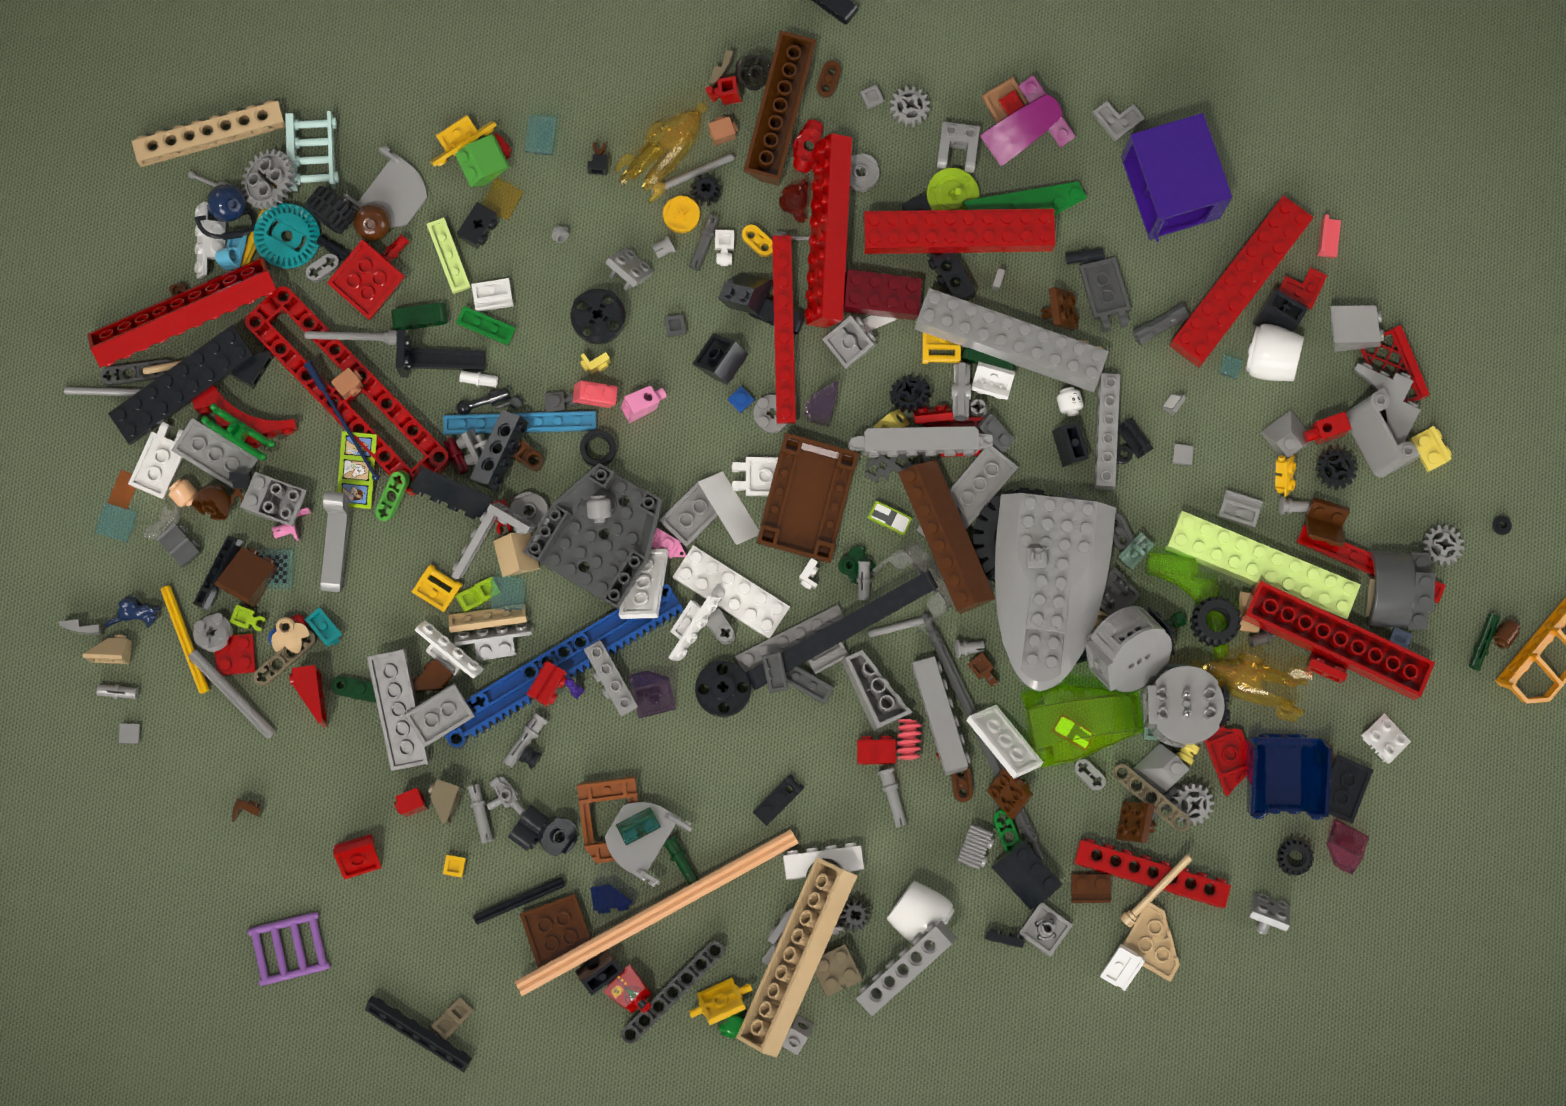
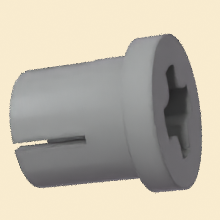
M668 235L664 237L665 239L652 245L658 259L671 252H676Z
M981 399L973 400L969 404V417L985 416V402ZM975 405H978L980 408L979 412H976Z

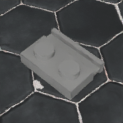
M1226 490L1218 517L1254 529L1263 501Z
M841 642L810 659L808 663L816 675L842 661L849 654Z

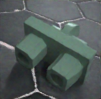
M1140 532L1117 558L1132 570L1155 544Z

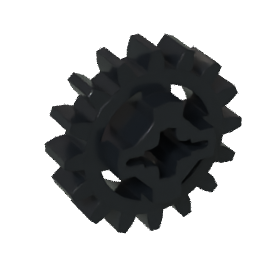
M910 375L908 379L903 376L902 381L896 380L897 385L891 386L892 391H889L891 403L894 404L895 409L900 408L902 413L905 409L908 410V413H911L912 409L918 412V407L925 408L924 402L929 403L928 397H931L929 383H926L925 378L921 380L919 375L916 378Z
M1338 448L1334 450V453L1329 449L1327 455L1323 453L1321 455L1322 459H1318L1316 462L1320 465L1315 468V471H1320V474L1316 477H1322L1321 484L1328 483V489L1332 485L1335 490H1338L1339 486L1345 489L1346 483L1351 485L1353 483L1351 479L1357 477L1353 473L1358 470L1357 467L1353 466L1357 461H1351L1352 454L1345 455V449L1341 453H1339ZM1337 457L1335 461H1328L1330 458ZM1335 466H1338V473L1335 472ZM1339 477L1346 478L1341 481H1336Z

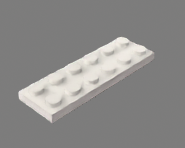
M694 545L672 577L704 599H707L709 595L718 596L720 598L718 602L720 609L767 639L772 637L790 609V606Z

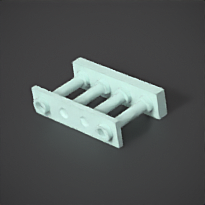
M327 111V120L299 121L293 113H286L287 156L294 162L292 166L296 168L292 172L296 175L292 179L295 185H290V188L293 191H298V185H301V183L329 181L331 188L336 189V183H339L338 171L335 172L334 129H337L336 117H333L331 111ZM327 127L328 138L299 139V137H296V131L302 128ZM328 145V156L300 157L297 155V149H300V147ZM329 163V174H298L297 167H300V165Z

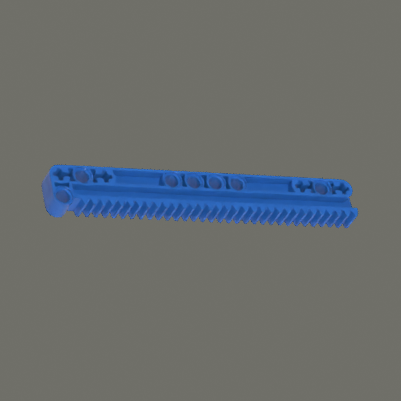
M663 584V590L668 592L667 597L661 596L658 618L621 619L619 608L466 699L465 702L468 706L470 703L475 706V712L469 706L475 717L444 735L448 743L453 748L460 749L465 746L466 738L470 735L476 738L477 731L483 734L484 727L489 730L491 729L490 723L496 726L498 725L497 719L503 722L504 715L510 718L511 711L517 714V707L523 710L524 703L530 706L532 698L527 696V692L542 669L544 659H552L555 666L567 672V678H570L571 675L577 678V671L583 674L584 667L588 670L591 669V662L584 651L588 646L601 641L609 656L611 651L617 654L618 647L624 650V643L630 646L631 639L637 642L636 636L644 638V631L650 634V628L657 630L656 624L664 626L663 620L669 623V616L677 618L676 612L682 614L683 608L671 587ZM583 638L586 640V644L584 647H577L576 641ZM567 648L570 651L567 657H560L559 652L561 649ZM529 668L536 670L534 677L526 676V671ZM479 698H481V700H485V701L483 702V703H484V706H483V707H481L480 705H477V704H478V701H477V700H478ZM456 734L462 736V741L459 744L452 742V738Z

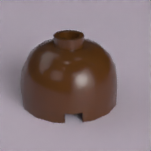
M377 203L366 204L356 211L353 226L356 233L362 239L377 241L384 238L389 232L391 217L388 210Z
M208 485L198 490L193 498L192 506L202 515L206 512L211 515V519L223 521L229 515L232 503L229 494L223 486Z

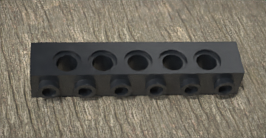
M924 195L903 204L902 208L903 211L932 210ZM926 253L929 258L927 260L931 270L935 269L938 275L936 279L941 287L944 286L945 294L965 301L975 297L976 291L955 253H942L940 255ZM948 264L951 270L944 271L941 266ZM953 280L958 281L960 286L952 287L950 282Z

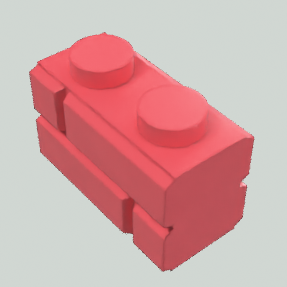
M582 380L575 383L573 403L611 408L616 405L617 386H607L606 384Z

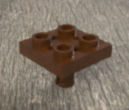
M1057 287L1049 288L1051 306L1041 309V313L1045 312L1041 314L1044 320L1053 318L1054 326L1068 330L1078 329L1077 323L1079 319L1075 310L1076 298L1073 292Z
M1003 768L988 788L987 793L1012 820L1018 816L1033 796V793L1029 789V783H1025V779H1020L1019 777L1013 779L1009 772Z
M1123 801L1116 839L1147 843L1149 833H1153L1156 828L1150 827L1151 825L1156 826V822L1152 821L1154 805Z

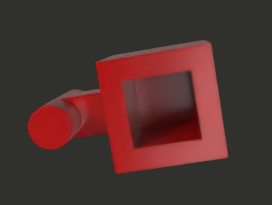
M736 76L717 79L718 88L713 89L711 86H707L705 89L712 102H716L718 98L721 99L724 105L742 102L741 86Z

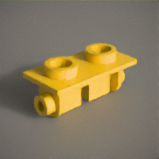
M1280 455L1276 459V473H1282V475L1275 476V489L1277 493H1284V497H1287L1295 489L1296 485L1294 480V472L1296 470L1294 455L1288 459Z

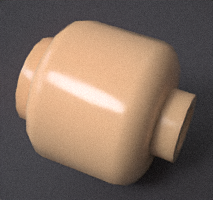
M178 479L169 488V497L177 506L183 507L187 505L189 507L192 505L193 498L198 491L187 479Z

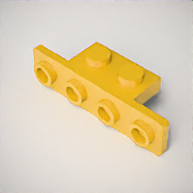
M465 115L435 135L445 152L432 159L430 163L433 166L438 165V167L448 161L446 158L451 155L455 156V153L464 146L479 140L478 137L484 134L486 136L492 133L497 124L494 121H490L477 130L468 115Z

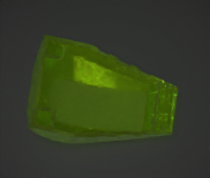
M1060 684L1045 691L1031 690L1020 694L1029 745L1043 761L1041 767L1037 769L1074 763L1144 732L1138 693Z

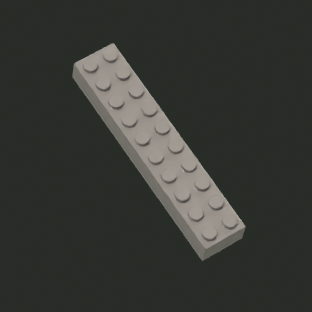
M931 288L927 292L915 326V330L980 351L1093 393L1109 353L1107 350Z

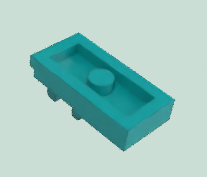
M320 607L305 618V621L327 647L331 644L335 646L340 642L338 638L342 636V633Z

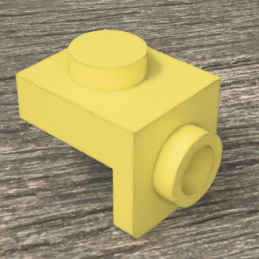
M606 352L589 362L584 353L581 354L582 361H580V364L585 371L589 370L591 375L598 370L601 372L609 367L608 364L611 363Z

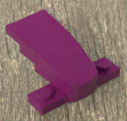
M1032 75L1018 86L1030 104L1014 112L980 135L1000 166H1003L1021 153L1048 130L1060 148L1076 137V134L1063 117L1064 114L1060 104L1054 97L1046 93L1035 75Z

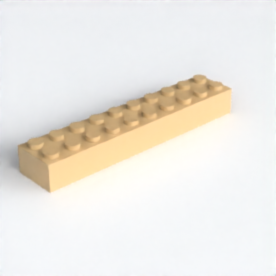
M816 857L736 1037L738 1040L761 1053L777 1058L857 875Z

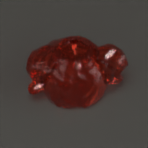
M802 179L798 184H790L782 191L783 196L779 199V206L782 211L793 214L795 220L799 223H805L807 219V214L803 210L807 207L809 185L805 179Z

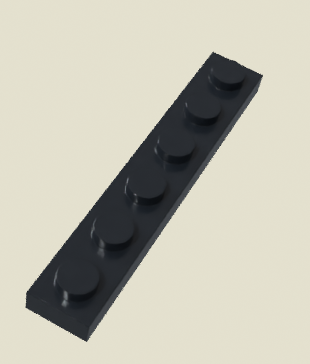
M371 996L368 1000L365 1011L465 1073L472 1060L466 1052L456 1049L450 1042L437 1037L434 1032L426 1030L415 1020L407 1018L398 1009L391 1008L382 999Z

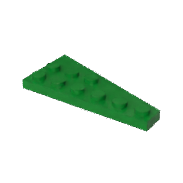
M1072 182L962 201L966 210L1054 209L1055 216L1087 197L1080 183Z

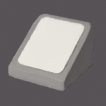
M1171 394L1162 406V409L1171 416H1174L1186 400V397L1179 394Z

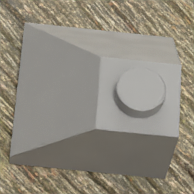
M1292 410L1261 431V434L1278 456L1283 455L1286 459L1312 442L1305 441L1303 432L1307 430Z
M1159 743L1132 770L1163 795L1190 769L1173 752Z

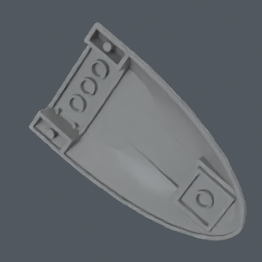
M1001 494L995 546L997 616L1002 643L1010 664L1017 677L1033 690L1045 691L1062 682L1070 673L1086 647L1085 643L1088 641L1087 637L1093 631L1107 582L1116 507L1096 501L1035 494ZM1027 548H1047L1046 569H1027Z

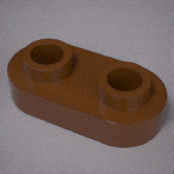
M828 61L822 68L816 90L818 95L823 98H829L835 92L841 75V67L837 62ZM829 70H834L835 73H834V74H829L828 71H829ZM823 87H828L829 90H828V91H823L822 88H823Z
M969 767L963 771V777H959L957 773L951 774L953 796L958 802H967L973 796ZM961 789L966 791L965 796L959 794Z

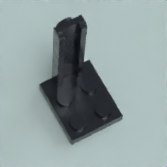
M397 330L396 369L401 378H408L409 370L485 371V351L412 348V340H410V336L407 335L406 331Z

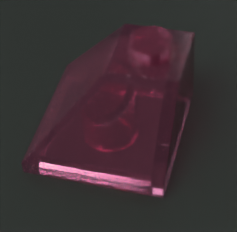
M1337 819L1333 820L1326 844L1334 865L1352 875L1363 860L1369 836Z

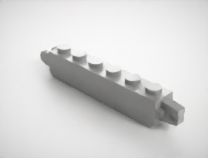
M975 426L868 428L863 436L852 437L848 442V448L851 451H863V455H868L870 458H876L880 455L898 457L899 454H906L907 457H916L918 454H925L927 457L937 456V454L955 456L956 453H963L964 456H973L981 449L992 448L993 437L989 434L979 433Z

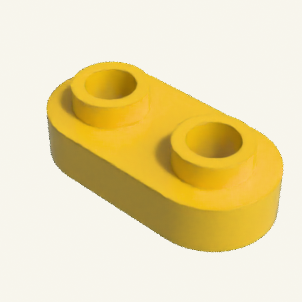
M755 225L744 227L742 231L743 241L759 256H771L773 254L772 240ZM753 233L755 237L749 238L748 234ZM767 246L769 249L767 251H763L762 247Z

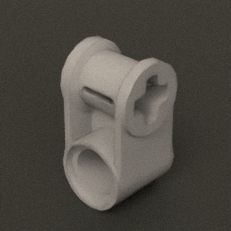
M717 607L708 617L706 626L713 632L721 644L729 645L735 639L734 630L722 611ZM724 631H725L726 633H729V637H728V638H726L725 636L723 637V634H722V633H723Z

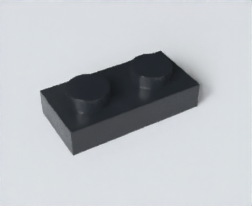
M991 928L990 932L985 931L984 940L1018 948L1024 947L1025 940L1020 939L1021 935L1009 933V936L1001 935L1002 931Z

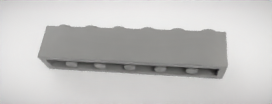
M934 656L912 662L913 673L944 774L947 776L968 769L970 758L968 752L964 753L962 745H965L962 734H958L956 728L959 727L957 716L952 715L951 709L954 707L951 697L947 698L945 692L948 690L946 680H942L940 676L942 672L940 661L936 662Z

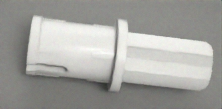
M461 370L460 382L476 384L477 387L479 385L497 387L498 377L481 374V372L474 373Z

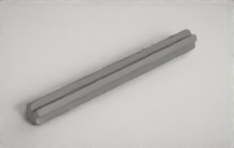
M198 650L191 652L188 656L189 659L267 739L275 733V730Z

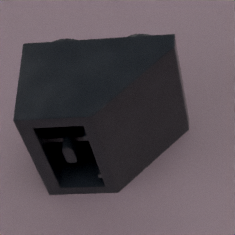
M1275 289L1269 294L1252 324L1256 327H1260L1261 324H1271L1294 332L1308 308Z

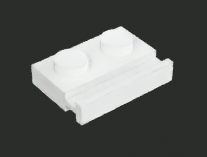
M509 278L471 284L475 310L477 312L514 306Z
M1120 944L1101 972L1100 977L1115 986L1121 987L1125 991L1144 964L1145 957H1140L1138 953Z

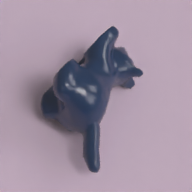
M127 596L118 603L117 617L109 619L105 623V627L121 621L141 619L146 623V627L149 628L158 619L156 613L160 611L161 607L149 603L140 604L137 598Z

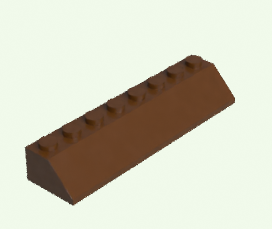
M782 30L779 33L743 170L761 182L776 186L780 182L816 44V39Z
M937 461L915 464L898 472L956 611L961 615L995 600L996 598Z

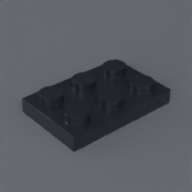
M1336 755L1316 809L1353 824L1373 769Z

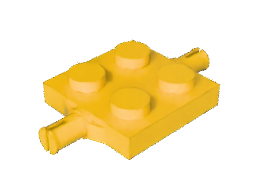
M731 977L697 993L699 1007L690 1010V1016L694 1018L703 1013L709 1025L717 1023L745 1010L742 995L753 991L750 983L739 988Z

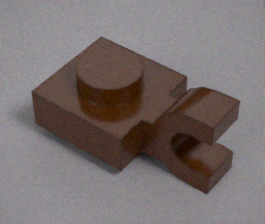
M984 652L968 663V666L977 678L982 679L985 677L991 687L996 686L1000 682L991 672L995 666Z

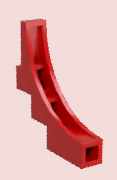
M215 385L193 400L194 410L200 413V415L212 413L210 405L215 403L221 409L269 439L275 438V435L283 434V436L294 434V431H298L295 419L282 421L264 420L236 409L222 397ZM215 414L216 423L227 430L230 423ZM248 436L245 440L246 443L258 449V446H262V443L251 436Z

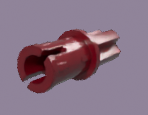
M454 437L448 438L443 443L450 454L449 459L454 462L460 475L467 473L469 467L463 457L464 452L460 451Z

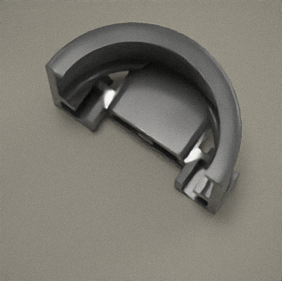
M1371 550L1370 558L1373 561L1375 572V593L1372 612L1367 619L1366 625L1370 627L1427 630L1428 612H1433L1435 590V573L1430 572L1431 553Z

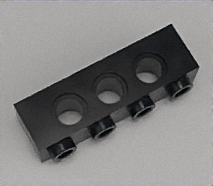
M504 410L501 411L470 477L472 481L482 487L494 491L498 490L519 447L523 434L527 430L529 423L519 415Z

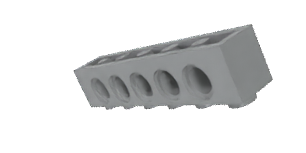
M1101 373L1098 381L1093 490L1113 491L1116 484L1120 374Z
M942 921L937 925L933 922L925 930L927 934L924 937L919 935L912 942L914 946L911 949L906 947L898 954L899 960L895 961L893 959L885 966L887 970L884 973L880 971L872 978L874 982L870 986L866 983L859 990L861 994L856 1000L871 1016L878 1012L957 939ZM929 940H932L935 946L930 945ZM915 952L920 953L922 958H918ZM902 964H905L908 967V970H905L902 967ZM889 976L894 978L895 983L890 981ZM876 988L880 989L882 994L877 993Z

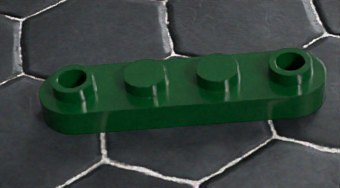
M338 676L333 679L331 689L336 695L377 704L372 682ZM340 682L344 683V687L342 689H338L337 685Z

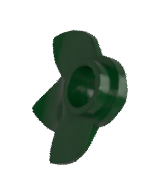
M864 546L851 548L847 556L842 557L838 563L839 571L847 575L854 584H858L856 582L858 578V561H871L870 572L876 566L871 559L865 557L866 548ZM847 562L851 564L850 569L846 568Z

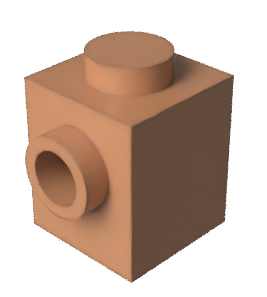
M721 116L716 118L714 122L708 123V130L714 146L736 139L737 126L735 121L731 122L730 117L725 118Z
M348 367L333 379L331 383L346 400L351 395L355 396L361 391L363 385L360 380L363 378L356 370L352 372Z

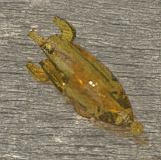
M698 103L696 110L680 113L666 122L661 120L654 122L646 133V142L639 149L636 156L630 153L625 154L615 165L613 170L616 172L625 165L629 166L618 182L624 186L630 178L635 180L656 161L644 177L645 183L642 188L645 191L653 188V193L647 200L650 204L657 200L665 191V185L661 180L675 169L693 146L699 131L700 114L706 112V104Z
M1239 653L1237 658L1218 659L1206 664H1202L1200 660L1192 662L1193 667L1201 668L1210 673L1218 681L1220 688L1226 685L1229 695L1250 703L1274 707L1278 718L1291 722H1297L1298 718L1303 716L1304 709L1295 707V701L1267 692L1262 687L1261 682L1264 680L1296 688L1298 684L1306 686L1308 679H1312L1314 676L1312 672L1296 666L1290 668L1288 673H1285L1277 668L1263 664L1264 660L1262 658L1247 653Z

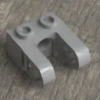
M943 122L936 168L946 169L949 149L957 148L964 149L967 152L964 172L974 173L980 126Z

